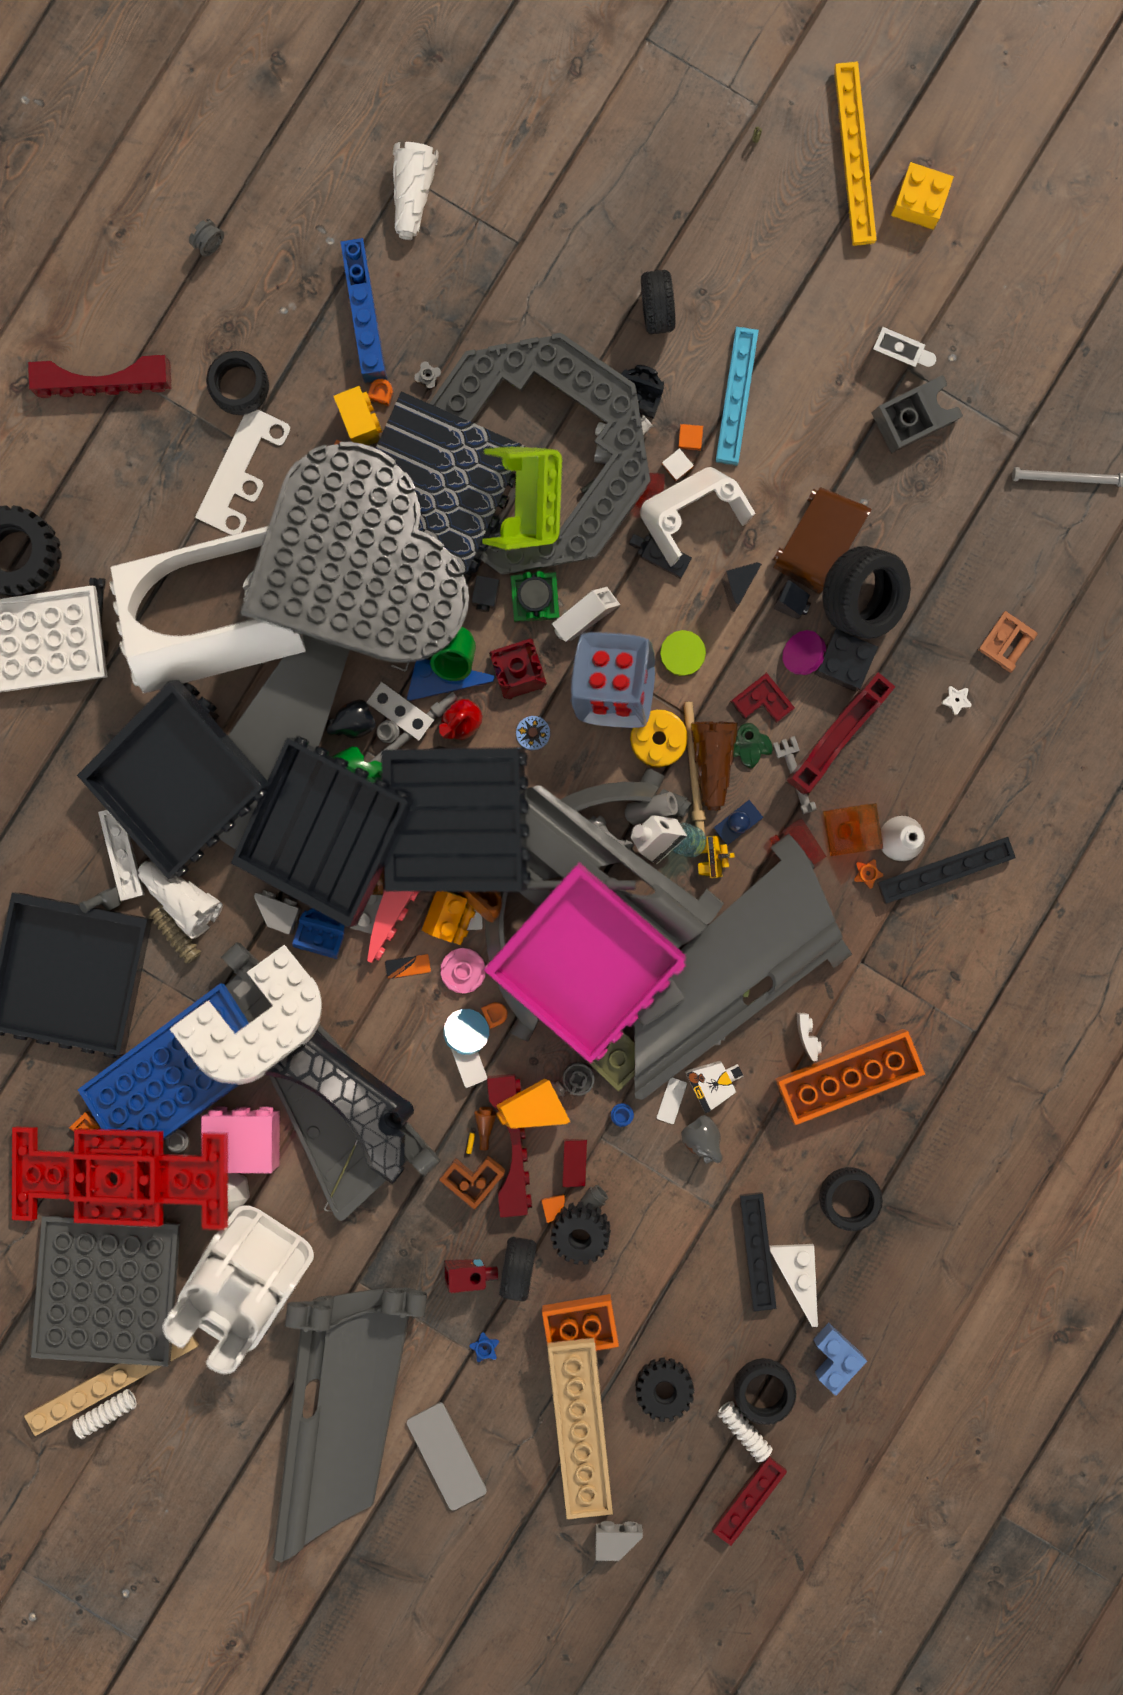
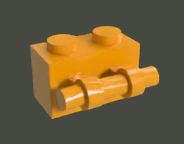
M436 891L421 931L451 943L453 941V943L461 945L464 937L467 938L469 932L467 928L471 918H474L476 911L467 903L468 899L448 891Z

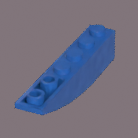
M360 238L341 241L361 374L365 383H370L377 379L387 380L364 240Z

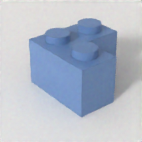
M828 1323L813 1339L816 1346L828 1356L815 1371V1374L822 1384L834 1395H837L863 1367L867 1360L855 1346Z

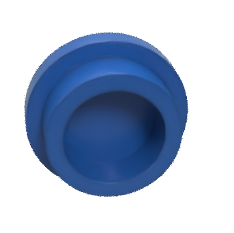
M619 1103L612 1108L611 1119L614 1124L624 1127L632 1122L634 1113L629 1105Z

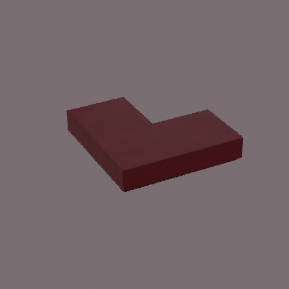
M767 672L730 701L744 719L760 706H763L776 723L795 708Z

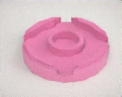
M459 948L445 956L441 964V977L448 989L456 993H469L481 986L486 976L484 971L486 966L483 958L477 952L469 948Z

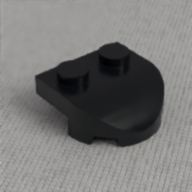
M636 365L634 369H625L621 375L636 386L640 414L654 419L664 390V381H661L658 377V372L649 366Z

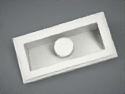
M453 1048L451 1049L465 1088L487 1080V1075L478 1052L471 1055H462Z

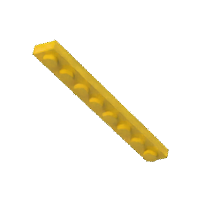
M858 62L835 64L834 73L852 246L875 244L876 230Z

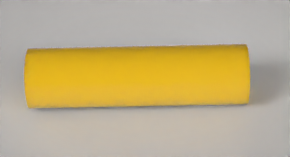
M472 1132L469 1133L467 1154L472 1153L475 1133Z

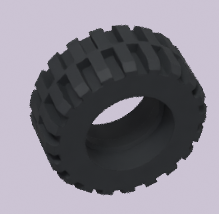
M7 505L0 506V543L6 536L15 532L26 533L32 543L31 556L22 568L12 572L0 569V594L16 597L23 596V594H35L34 590L36 589L42 591L46 588L44 583L54 580L55 577L52 576L54 570L59 571L60 564L57 563V559L62 558V551L57 548L61 545L59 538L55 536L56 532L34 512L28 509L24 510L22 507L15 505L11 508Z

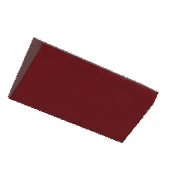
M564 1139L562 1187L585 1186L587 1140Z

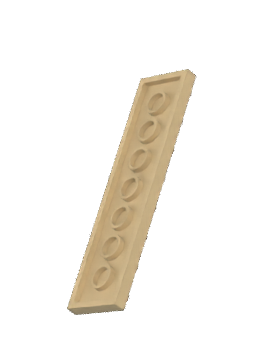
M594 1338L548 1343L567 1519L613 1514Z

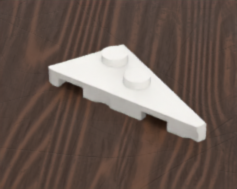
M814 1245L769 1246L771 1254L811 1326L818 1327Z

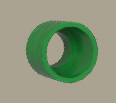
M461 627L455 638L444 649L431 657V668L437 676L449 681H459L469 676L476 651V643L471 632Z

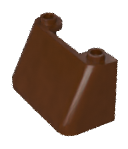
M822 487L818 491L813 489L807 499L810 505L784 550L779 548L773 558L776 561L774 569L819 595L823 592L824 582L831 566L841 555L849 550L872 510L864 504Z

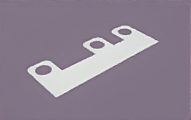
M258 409L249 414H244L195 518L230 535L241 533L246 523V517L228 507L235 493L249 501L257 500L263 488V482L245 473V470L261 437L274 444L282 445L290 431V426ZM275 424L281 425L284 429V434L279 439H274L269 433L271 426ZM248 480L254 481L257 485V491L253 495L245 494L242 489L243 484ZM231 515L237 516L240 519V526L236 530H230L226 526V519Z

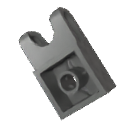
M943 375L878 406L871 412L891 454L963 417L959 407L946 410L937 403L936 397L938 392L947 386V381Z

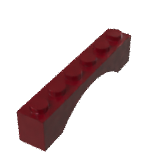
M166 355L142 356L124 370L104 376H83L71 373L60 368L52 361L28 362L29 389L39 398H51V395L73 397L74 394L83 393L85 396H95L99 392L117 395L119 391L138 394L142 393V390L164 392L165 389H171V367Z
M879 672L870 676L786 781L803 795L810 793L843 747L885 701L895 686Z
M515 1074L488 1076L487 1078L489 1102L497 1110L496 1105L521 1092L520 1079H516ZM507 1126L512 1143V1162L506 1180L498 1192L500 1218L528 1215V1208H532L531 1194H527L526 1185H530L529 1171L524 1170V1162H528L527 1148H522V1139H526L525 1127L510 1128Z

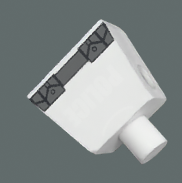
M655 815L651 816L642 825H636L633 828V834H631V839L638 851L655 864H658L687 837L677 819Z

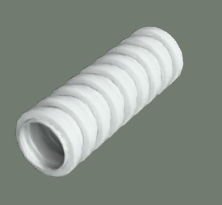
M126 1389L123 1391V1394H117V1397H112L110 1401H105L98 1408H93L92 1412L88 1411L85 1415L80 1416L79 1419H75L73 1421L75 1434L79 1438L84 1439L87 1435H91L93 1431H97L99 1427H104L105 1423L109 1424L112 1420H116L118 1416H123L124 1412L128 1413L130 1409H135L137 1402L134 1394Z
M733 1401L725 1403L719 1409L718 1417L723 1418V1423H727V1427L732 1429V1433L736 1435L738 1440H741L743 1446L746 1445V1450L751 1451L750 1454L752 1457H755L756 1462L766 1460L772 1452V1447L770 1445L767 1446L768 1442L763 1440L761 1434L758 1435V1430L753 1429V1424L749 1423L747 1418H744L742 1412L739 1413L740 1410L738 1407H734L735 1403Z

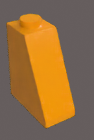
M547 1079L535 1083L496 1105L499 1110L496 1113L502 1125L506 1124L510 1128L559 1125L570 1122L556 1092Z

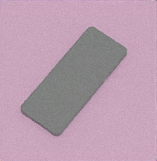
M442 1402L408 1418L407 1426L450 1510H456L486 1494L487 1488Z

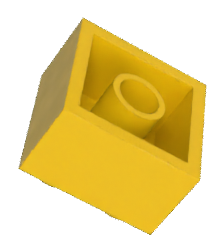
M910 162L891 216L934 230L940 219L954 176Z
M360 386L334 395L351 441L368 446L379 442V433H382V429L376 414H370L374 409L367 391L362 393Z

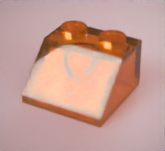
M877 803L823 811L830 856L884 849Z

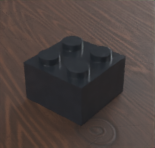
M835 629L831 633L826 645V652L824 651L823 655L825 658L814 675L857 692L862 687L878 646Z

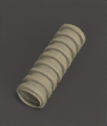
M159 905L149 913V919L154 920L153 924L158 925L157 929L162 930L161 934L163 936L166 935V940L171 942V947L176 948V953H180L179 957L184 958V963H191L201 955L202 951L200 949L197 950V945L192 943L193 939L188 938V935L180 929L175 920L162 908L163 905Z

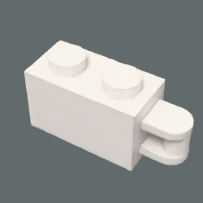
M884 327L873 348L914 367L918 363L927 367H931L936 363V356L924 350L925 344Z

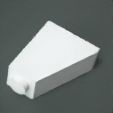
M608 587L592 590L552 623L555 628L554 631L561 640L565 642L571 641L620 606V604Z

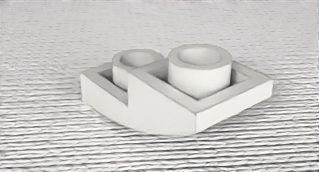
M797 1013L798 1032L803 1048L812 1061H818V1055H821L822 1045L816 1036H809V1032H812L813 1029L812 1018H809L807 1013Z

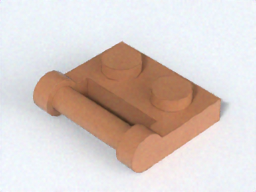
M1004 611L978 650L998 663L1006 671L1013 672L1016 667L1015 663L1030 641H1034L1038 634L1023 622ZM1018 632H1021L1023 637L1008 659L1005 658L1003 654Z

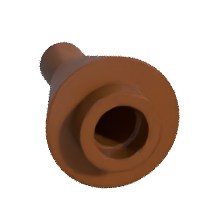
M480 1107L479 1110L474 1112L480 1135V1150L489 1149V1136L497 1116V1112L493 1111L491 1107Z

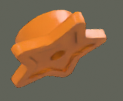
M875 859L867 864L856 863L859 873L854 881L865 882L870 889L873 888L876 879L884 876L876 868Z

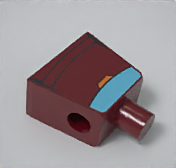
M481 1259L444 1260L445 1285L449 1293L486 1289V1281L498 1280V1267H485Z

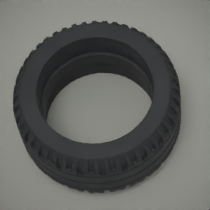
M667 270L644 272L641 276V293L646 332L649 334L672 332L675 329V303L671 274Z
M228 351L218 356L208 369L206 376L208 392L217 406L223 411L234 415L249 414L257 410L265 402L269 392L268 376L262 364L253 355L244 351ZM236 367L251 369L256 375V383L249 395L241 399H229L221 394L220 383L226 372Z
M845 1167L832 1172L822 1183L819 1193V1202L823 1213L833 1225L843 1230L857 1231L867 1228L877 1219L882 1209L883 1198L879 1185L868 1173L858 1168ZM850 1180L862 1182L869 1191V1202L865 1210L854 1217H843L837 1214L832 1206V1197L836 1188Z
M519 1237L508 1239L499 1290L501 1298L520 1302L528 1299L537 1245L534 1240Z
M760 1358L748 1362L740 1369L734 1381V1396L738 1408L746 1418L757 1424L770 1425L778 1421L780 1422L790 1414L796 1401V1387L789 1371L783 1365L772 1359ZM763 1374L778 1377L784 1385L781 1399L775 1405L768 1408H758L751 1405L745 1396L746 1388L750 1381Z

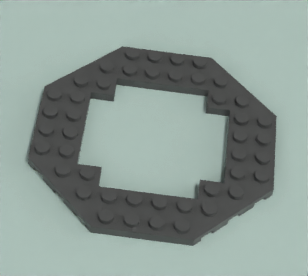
M562 333L552 334V336L543 338L535 337L520 340V342L513 344L505 343L490 346L487 349L477 351L475 349L465 351L429 403L473 423L503 379L522 392L536 373L607 423L596 438L595 444L612 456L560 528L558 539L552 544L508 550L489 545L486 552H482L479 559L501 575L597 558L651 483L635 384ZM500 516L499 525L495 531L492 530L489 538L500 537V529L504 521Z

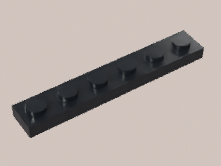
M1004 837L879 881L877 884L884 904L1007 862L1016 857L1009 837Z

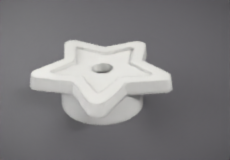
M949 686L948 696L942 701V704L949 706L954 715H957L961 708L971 707L972 704L966 698L968 688L958 691L954 687Z

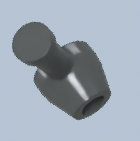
M117 886L104 890L87 901L80 902L81 911L86 913L100 904L106 910H111L121 905Z

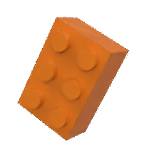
M610 1294L542 1305L547 1345L552 1342L594 1338L596 1351L619 1347Z

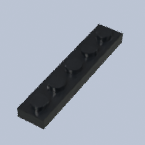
M763 1193L740 1194L753 1311L777 1309Z

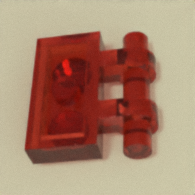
M802 818L782 830L785 836L790 834L813 865L827 857ZM777 834L769 838L772 845L780 840Z

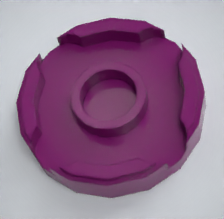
M810 630L800 631L793 635L783 650L782 660L785 667L796 675H809L817 670L825 658L823 657L824 651L826 652L824 639L816 632Z

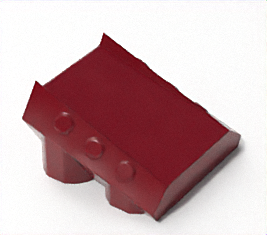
M530 638L490 651L489 654L503 698L512 700L514 697L538 689L542 690L547 685L533 639Z

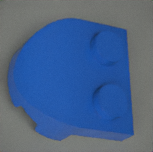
M312 908L304 911L301 915L292 946L337 959L344 939L345 927L338 921Z

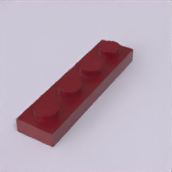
M770 1456L764 1460L713 1526L712 1532L732 1546L785 1476L787 1470Z

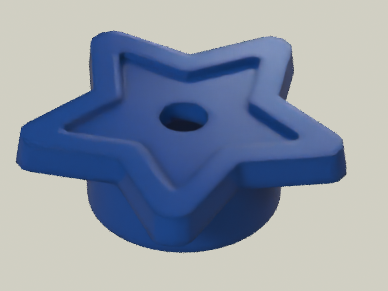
M482 1332L479 1341L469 1345L470 1348L476 1351L477 1362L487 1358L495 1360L497 1357L494 1349L498 1345L499 1340L489 1339Z

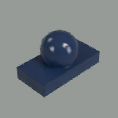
M748 800L713 827V829L728 846L760 821L763 816L753 803Z

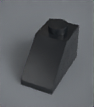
M788 580L781 589L773 609L799 619L802 614L806 616L811 603L808 602L810 594Z

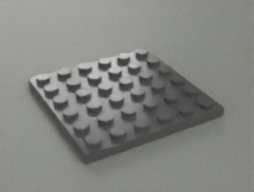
M42 1216L31 1358L168 1367L171 1364L172 1343L164 1334L163 1324L175 1307L181 1223L163 1222V1225L160 1227L74 1223V1217Z

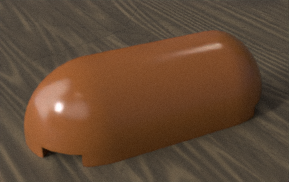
M455 891L461 897L468 899L467 903L487 921L493 923L500 915L502 898L499 891Z

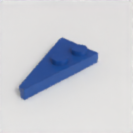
M418 660L415 663L407 701H415L416 699L458 691L467 687L484 685L493 682L495 676L471 670V673L465 679L449 681L440 678L434 673L431 668V660Z

